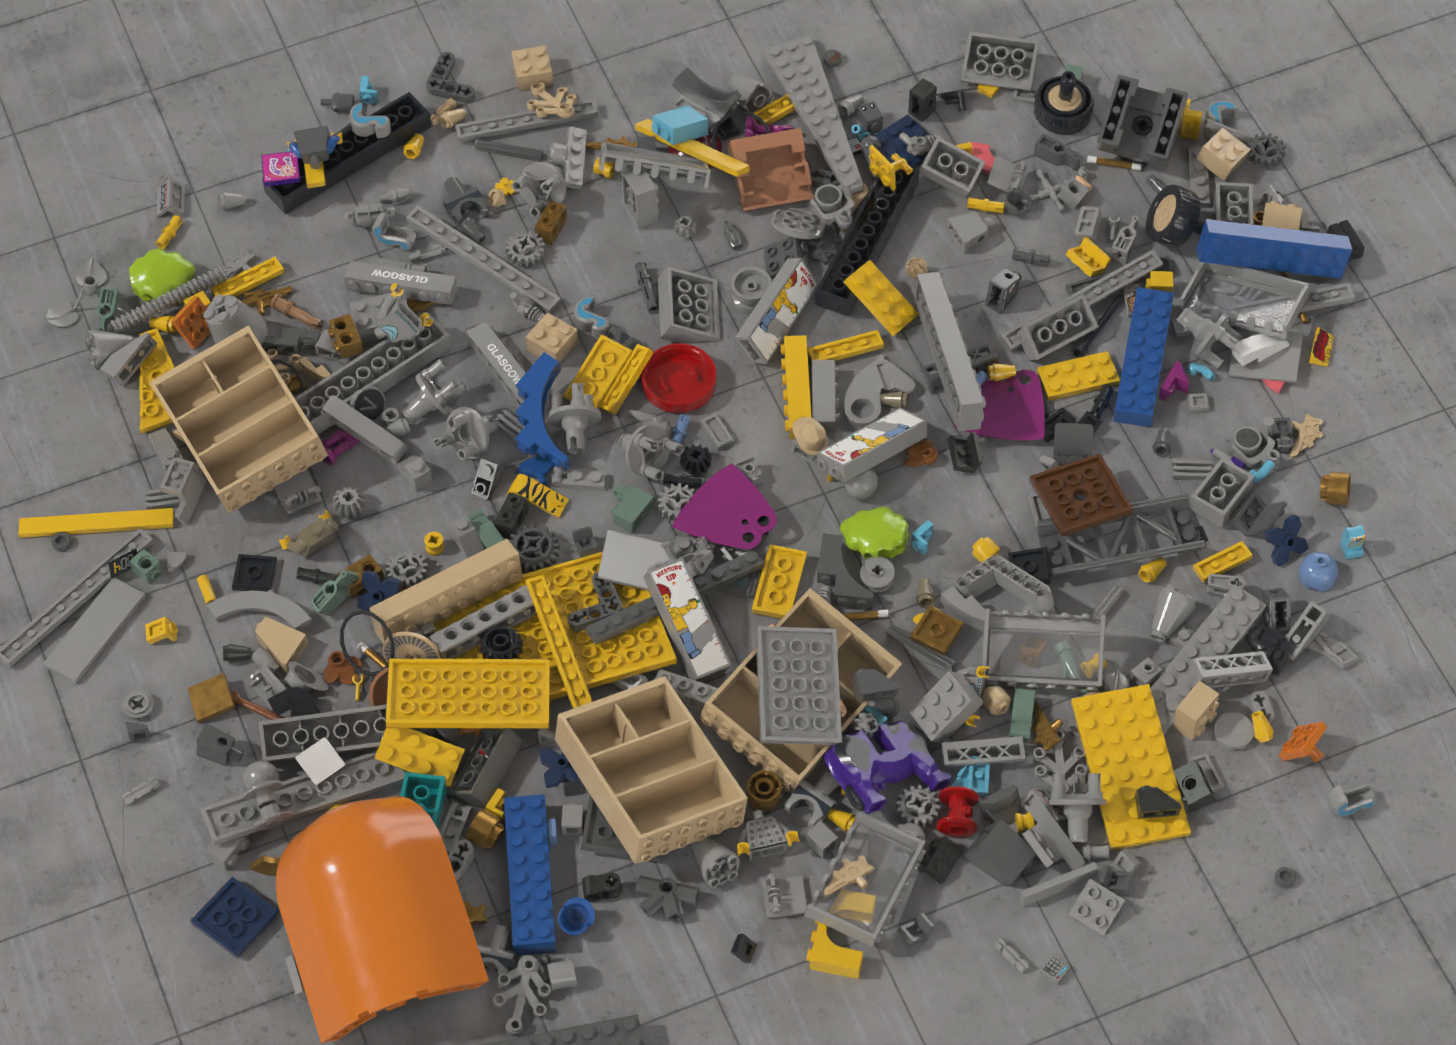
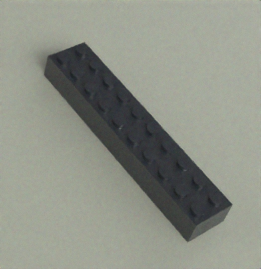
M408 92L369 115L387 116L389 118L391 133L388 136L378 138L376 133L369 136H359L352 131V127L342 131L343 142L335 146L333 152L329 154L328 160L323 161L326 186L308 188L305 165L302 158H298L300 183L264 187L265 193L284 214H287L409 141L415 134H420L432 127L430 112Z
M912 168L913 171L909 175L903 169L896 171V189L894 191L889 186H885L878 176L875 178L815 291V305L846 316L851 314L858 298L844 281L869 260L876 266L919 184L918 169Z

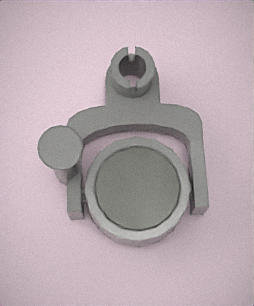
M850 177L843 178L844 188L841 184L838 187L832 184L820 186L815 192V200H810L811 210L823 223L836 222L843 229L850 227L852 223L851 212L854 210V202L851 196L853 180ZM842 199L847 203L844 207H842Z
M1269 416L1264 417L1262 429L1256 424L1253 427L1242 426L1234 432L1229 455L1238 458L1249 468H1254L1259 464L1263 466L1267 460H1271L1275 464L1272 470H1275L1279 465L1280 454L1277 450H1274L1275 442L1268 436L1271 425L1274 424V419ZM1261 441L1266 443L1265 449L1255 456L1260 449Z
M702 536V539L700 537L694 540L693 543L697 547L694 553L681 557L684 559L692 578L698 574L703 575L709 563L714 559L712 554L714 550L707 543L704 536ZM667 541L660 546L664 548L669 559L676 558L678 560L670 545L671 541Z

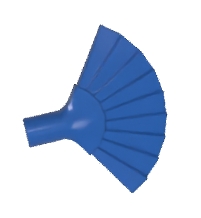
M531 457L517 467L515 474H524L537 478L539 483L547 486L548 482L545 475L554 465L547 457Z

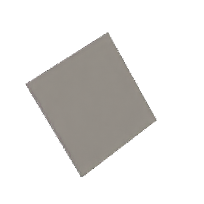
M1236 327V331L1243 335L1239 341L1261 334ZM1290 329L1286 338L1289 346L1259 363L1253 360L1242 366L1232 355L1229 376L1296 383L1304 330Z
M608 530L597 578L649 591L643 577L648 572L647 569L657 564L659 567L663 566L669 558L664 548L660 547L663 543Z

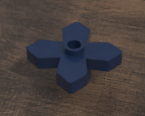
M1293 514L1286 518L1282 528L1271 527L1264 531L1266 542L1275 546L1271 557L1273 564L1277 566L1288 562L1291 550L1301 554L1309 548L1306 539L1297 536L1302 526L1299 516Z
M366 570L362 574L361 583L368 592L359 596L357 607L368 611L370 607L400 592L402 581L392 577L388 580H380L376 572Z
M552 748L539 751L541 765L549 768L544 773L546 788L558 787L560 783H566L569 780L574 784L582 782L563 752L560 755Z

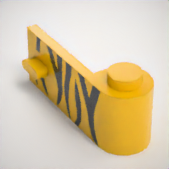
M524 474L516 476L507 492V496L510 492L526 497L528 502L556 518L560 517L569 501L568 498Z

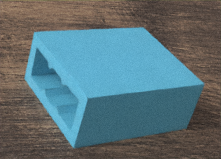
M684 106L653 115L652 132L670 144L675 145L708 135V118L693 108Z

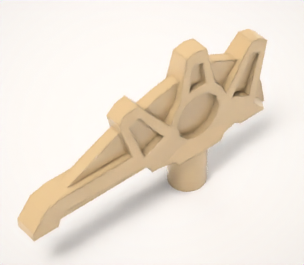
M1307 413L1302 424L1295 421L1292 422V429L1299 431V435L1290 454V459L1296 458L1298 453L1305 448H1312L1314 446L1313 441L1316 438L1322 439L1323 433L1319 431V426L1323 424L1322 419L1314 418Z
M859 856L858 861L852 862L844 859L842 861L843 867L839 871L835 870L833 872V880L824 889V898L851 883L857 882L862 889H865L868 883L863 877L873 872L875 868L867 863L864 856Z

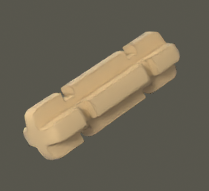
M449 98L445 102L446 104H443L434 112L435 114L430 116L433 126L440 122L439 116L443 112L453 110L457 106L455 100Z

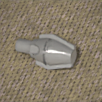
M394 186L389 189L390 192H387V194L380 195L379 200L381 203L389 201L393 204H401L412 196L409 187Z

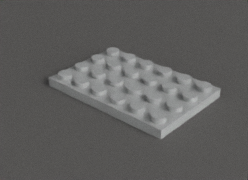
M757 626L756 647L760 743L818 745L842 743L836 629Z

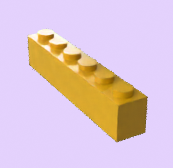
M806 335L784 336V344H780L781 355L785 357V359H781V368L785 370V374H782V385H786V389H783V401H787V405H784V416H788V420H785V432H789V439H795L792 427L797 419L802 417L811 418Z

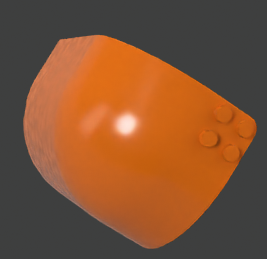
M391 796L346 803L333 808L316 819L296 835L283 851L276 873L277 901L321 1043L340 1040L358 1026L378 1016V1011L385 1008L387 1011L406 1005V1000L418 997V1000L437 995L475 989L489 981L442 837L431 817L416 802L403 796Z

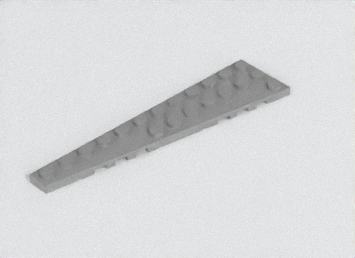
M812 35L763 50V56L788 95L791 103H793L794 108L838 182L844 188L843 178L850 177L853 180L851 194L862 191L863 183Z

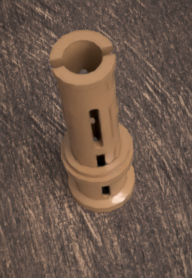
M279 293L272 298L270 308L283 312L285 316H292L314 329H321L323 320L298 308L293 301L282 298V295Z

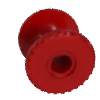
M950 786L941 790L939 800L944 805L949 806L948 817H944L937 822V830L941 834L952 838H966L975 834L977 824L969 818L973 816L972 806L979 802L977 792L963 786Z

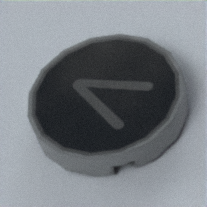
M368 385L357 390L350 401L352 408L371 421H376L382 415L386 405L383 392L374 386Z

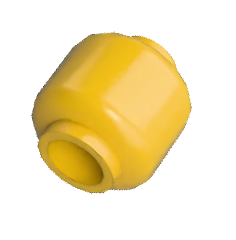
M981 537L971 547L973 549V557L980 563L992 556L998 555L1000 552V546L990 537Z

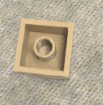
M546 45L511 51L512 64L519 91L531 89V84L535 82H543L545 87L553 85L552 69Z
M1222 128L1203 146L1196 160L1225 181L1243 163L1251 149Z
M546 313L525 337L526 349L537 357H540L545 352L560 364L578 343L577 329Z
M1199 681L1177 706L1172 728L1191 741L1196 736H1200L1206 728L1205 725L1208 722L1211 723L1217 715L1215 711L1219 706V693Z

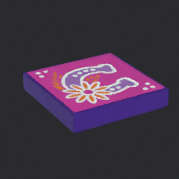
M291 151L261 155L264 187L300 183L299 161Z

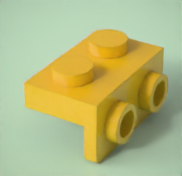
M1088 237L1083 238L1080 246L1070 248L1066 253V256L1089 277L1104 273L1111 260Z

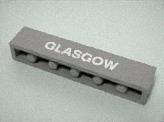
M350 261L344 275L346 289L383 295L391 293V285L397 283L398 286L395 288V291H399L400 287H402L406 299L412 298L452 305L458 289L455 276Z
M485 321L467 331L468 343L519 408L525 400L517 394L516 384L525 375L526 370L522 364H518L514 353L508 351L504 340L497 337L495 329L490 327Z

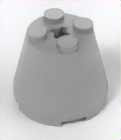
M232 295L215 296L213 302L203 314L215 344L246 326L250 327L260 345L267 336L268 329L266 328V321L263 316Z

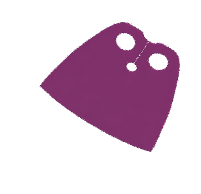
M1023 369L1016 371V376H1012L1006 381L994 382L987 379L981 384V396H984L986 400V407L983 408L984 421H981V429L968 430L966 432H976L977 435L1007 440L1044 439V400L1039 378L1034 371ZM1028 375L1031 377V382L1026 385L1021 384L1019 381L1020 377ZM1012 386L1014 391L1009 392L1008 387Z
M731 463L713 475L694 493L689 503H686L679 512L672 527L698 538L701 537V539L704 536L707 541L740 549H752L761 542L762 535L765 532L771 531L777 524V517L756 486ZM767 516L770 522L766 526H760L757 522L758 518ZM746 519L748 520V524L743 525L742 521ZM745 533H752L754 540L750 543L744 542L742 536Z

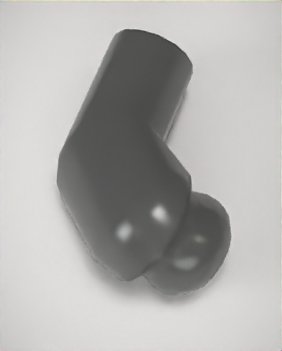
M545 953L537 960L539 963L537 972L543 982L548 983L547 964L552 962V956Z

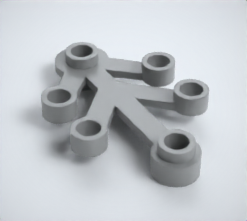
M1057 729V735L1061 736V741L1054 745L1055 762L1045 755L1043 748L1037 747L1033 751L1034 760L1040 761L1045 765L1036 766L1034 775L1052 788V792L1053 778L1047 774L1046 767L1055 774H1066L1079 760L1085 758L1083 747L1078 746L1074 749L1073 755L1064 763L1063 745L1065 744L1066 735L1060 729ZM1076 752H1082L1083 754L1077 755ZM1036 753H1042V756H1037ZM1083 764L1075 767L1074 774H1078V780L1080 779L1079 774L1087 775V767ZM1082 769L1084 772L1079 773L1078 770ZM1042 770L1044 773L1039 774L1037 771ZM1073 776L1065 781V792L1067 794L1072 792Z
M531 955L521 957L517 968L507 974L502 973L497 978V984L500 987H506L511 980L521 975L519 984L502 994H495L492 999L495 1007H502L506 1001L517 995L512 1018L505 1025L506 1032L511 1036L518 1035L523 1029V1023L520 1019L525 997L533 1008V1013L536 1017H543L547 1011L546 1006L538 1001L528 985L531 978L537 986L538 994L541 997H547L551 992L550 985L544 983L537 972L539 968L537 959ZM530 962L532 968H526L525 963ZM505 977L507 983H502L500 978ZM541 988H547L548 993H542ZM500 997L502 998L503 1002L497 1003L495 1001V998ZM541 1007L543 1009V1013H538L536 1011V1008ZM512 1022H516L518 1024L517 1029L512 1028Z

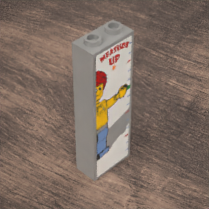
M801 258L786 260L735 337L753 364L768 363L819 285Z
M898 408L818 452V469L845 483L926 438L927 421L902 408Z
M676 558L667 560L663 566L659 567L657 564L648 568V572L643 576L689 679L700 681L727 670L731 663L684 559L676 560Z

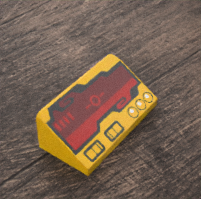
M1320 327L1316 328L1309 363L1328 367L1334 336Z

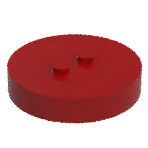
M669 344L655 350L641 372L642 389L646 398L655 407L671 413H686L702 407L711 399L716 389V367L713 360L705 351L689 344Z

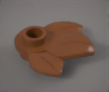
M924 438L920 443H915L906 448L905 452L909 457L903 464L908 467H919L923 463L925 465L934 464L938 457L934 443L930 439Z
M341 651L331 653L328 658V666L324 670L325 680L328 684H332L336 680L346 685L353 684L352 677L355 675L354 670L356 669L349 664ZM350 656L358 667H362V663L357 657Z

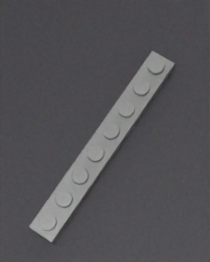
M590 99L579 101L572 105L575 112L569 118H562L558 114H547L545 117H537L536 110L456 124L455 127L458 141L465 142L598 117L595 100Z

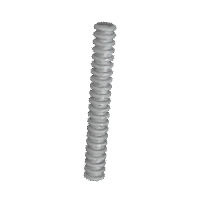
M219 265L217 269L213 268L212 271H207V274L203 273L202 276H197V279L193 278L192 282L187 281L186 285L182 284V287L178 286L176 290L172 289V292L168 291L166 295L162 294L161 297H156V300L152 299L150 303L146 302V305L142 304L140 308L136 307V310L132 309L130 313L126 312L125 315H120V318L116 317L115 321H110V326L114 333H124L125 329L130 330L131 326L135 327V324L139 325L141 321L145 322V319L149 320L151 316L155 317L156 314H161V311L165 312L167 308L171 309V306L175 307L177 303L181 304V301L202 290L206 291L207 288H212V285L216 286L218 282L222 283V280L226 281L227 274L223 267Z

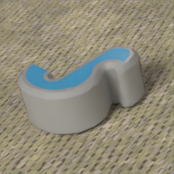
M1214 101L1208 105L1205 119L1208 118L1223 124L1222 119L1232 120L1237 118L1238 107L1231 101ZM1205 127V136L1210 140L1217 132Z
M362 102L357 103L351 108L349 114L351 127L356 135L369 136L376 133V137L384 138L391 133L390 121L387 116H364Z
M380 213L372 226V232L379 242L387 246L399 245L402 250H410L418 237L417 233L411 228L389 224L387 213Z
M587 296L579 300L574 308L575 325L580 330L592 331L594 338L599 339L601 334L608 337L609 320L592 313L596 307L595 297Z
M1365 784L1344 792L1341 786L1338 785L1330 790L1327 796L1335 815L1341 817L1351 815L1359 809L1367 810L1373 807L1377 801L1370 786Z

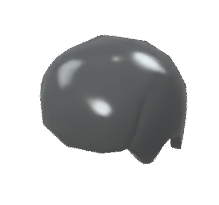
M1013 189L1006 193L1005 207L1010 214L1021 216L1030 212L1033 202L1030 195L1023 190L1014 192Z

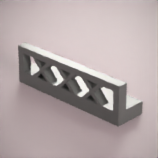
M988 343L967 352V355L971 356L972 369H975L976 374L979 370H982L987 375L988 366L992 365V363L998 364V355ZM985 351L989 353L987 355H979V353ZM935 363L921 368V373L928 381V390L931 395L944 390L939 373L932 375L928 373L933 370L938 371Z

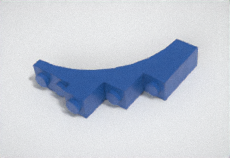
M544 352L516 384L517 394L525 401L515 411L518 417L517 421L524 426L515 440L518 444L517 448L522 453H529L531 456H534L537 452L542 458H549L555 467H562L567 470L571 466L570 461L549 438L545 425L547 396L554 380L562 369L556 359Z

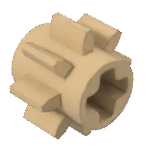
M913 257L907 262L905 266L907 270L905 272L913 280L915 277L917 278V274L928 272L926 268L928 266L927 262L922 257L919 259Z

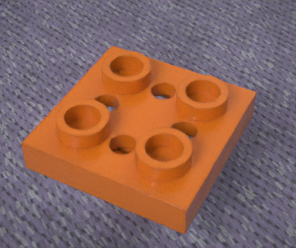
M195 296L171 320V323L191 349H196L211 333L204 316L201 319V315L204 314L207 308L200 298Z
M1323 721L1297 726L1292 731L1293 735L1283 744L1278 756L1283 761L1309 756L1314 763L1318 762L1324 754L1315 744L1325 732L1327 726Z

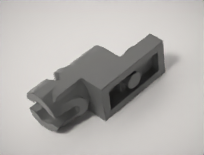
M283 327L280 338L266 336L261 346L265 353L269 349H276L279 355H300L301 348L315 349V345L322 334H320V329L311 328L306 332V328Z

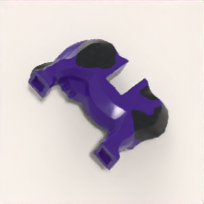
M903 720L889 725L879 724L873 738L883 751L878 754L863 730L854 735L843 736L842 743L834 744L824 754L825 763L831 774L845 791L851 805L859 811H865L866 815L883 809L887 799L883 795L878 794L879 789L886 790L885 783H896L910 775L916 774L929 786L931 792H936L948 787L953 778L950 774L943 773L938 769L934 759L931 757L928 739L925 734L914 725Z

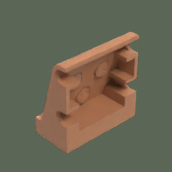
M801 128L730 140L727 146L729 156L750 165L749 172L735 177L743 212L815 199L811 190L812 182L808 161L806 162L805 146Z

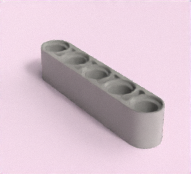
M331 395L320 410L321 414L394 464H397L408 449L398 438L336 396Z

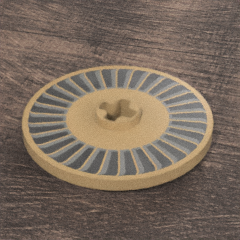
M397 632L392 634L395 644L394 659H441L439 649L428 638L413 632ZM389 638L385 640L382 650L387 663L391 650Z

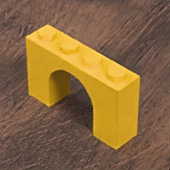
M841 889L829 913L841 919L871 923L876 896ZM815 920V924H818L817 931H812L811 942L813 947L808 949L806 961H809V969L859 979L863 962V951L835 945L827 936L829 926Z

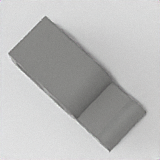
M1133 215L1130 226L1123 227L1120 230L1111 249V259L1126 264L1135 245L1139 216Z

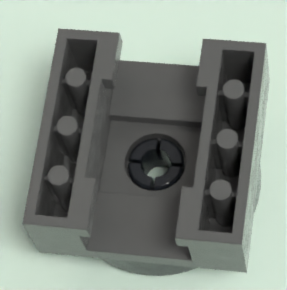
M1118 74L1097 140L1098 150L1115 154L1127 162L1139 163L1141 165L1152 164L1167 168L1173 148L1177 142L1179 128L1188 102V93L1168 87L1165 94L1138 87V79ZM1146 126L1147 129L1140 133L1138 127Z

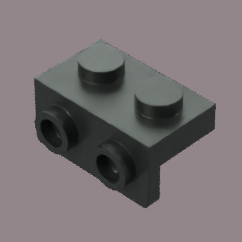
M971 432L968 437L955 435L948 437L947 441L953 469L955 471L974 473L983 461L976 432Z
M947 836L935 838L929 844L930 849L925 854L922 862L919 861L920 865L917 869L919 873L926 872L939 884L946 881L963 853V850Z

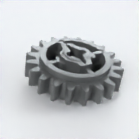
M531 524L530 528L527 529L523 525V531L516 529V535H510L511 540L509 542L519 553L521 569L525 567L526 573L530 569L536 571L538 568L543 569V566L550 567V562L556 563V557H559L560 543L558 537H555L554 531L549 532L548 527L542 530L541 524L537 528H534V525ZM521 544H524V546L522 547V551L519 552V547L521 546ZM548 545L547 551L543 553L544 546Z

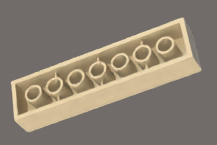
M505 539L370 607V612L376 614L385 622L391 634L421 630L423 625L429 622L434 624L443 618H447L451 614L465 609L467 606L522 579L519 553L509 540ZM371 617L374 632L384 645L388 634L381 623Z

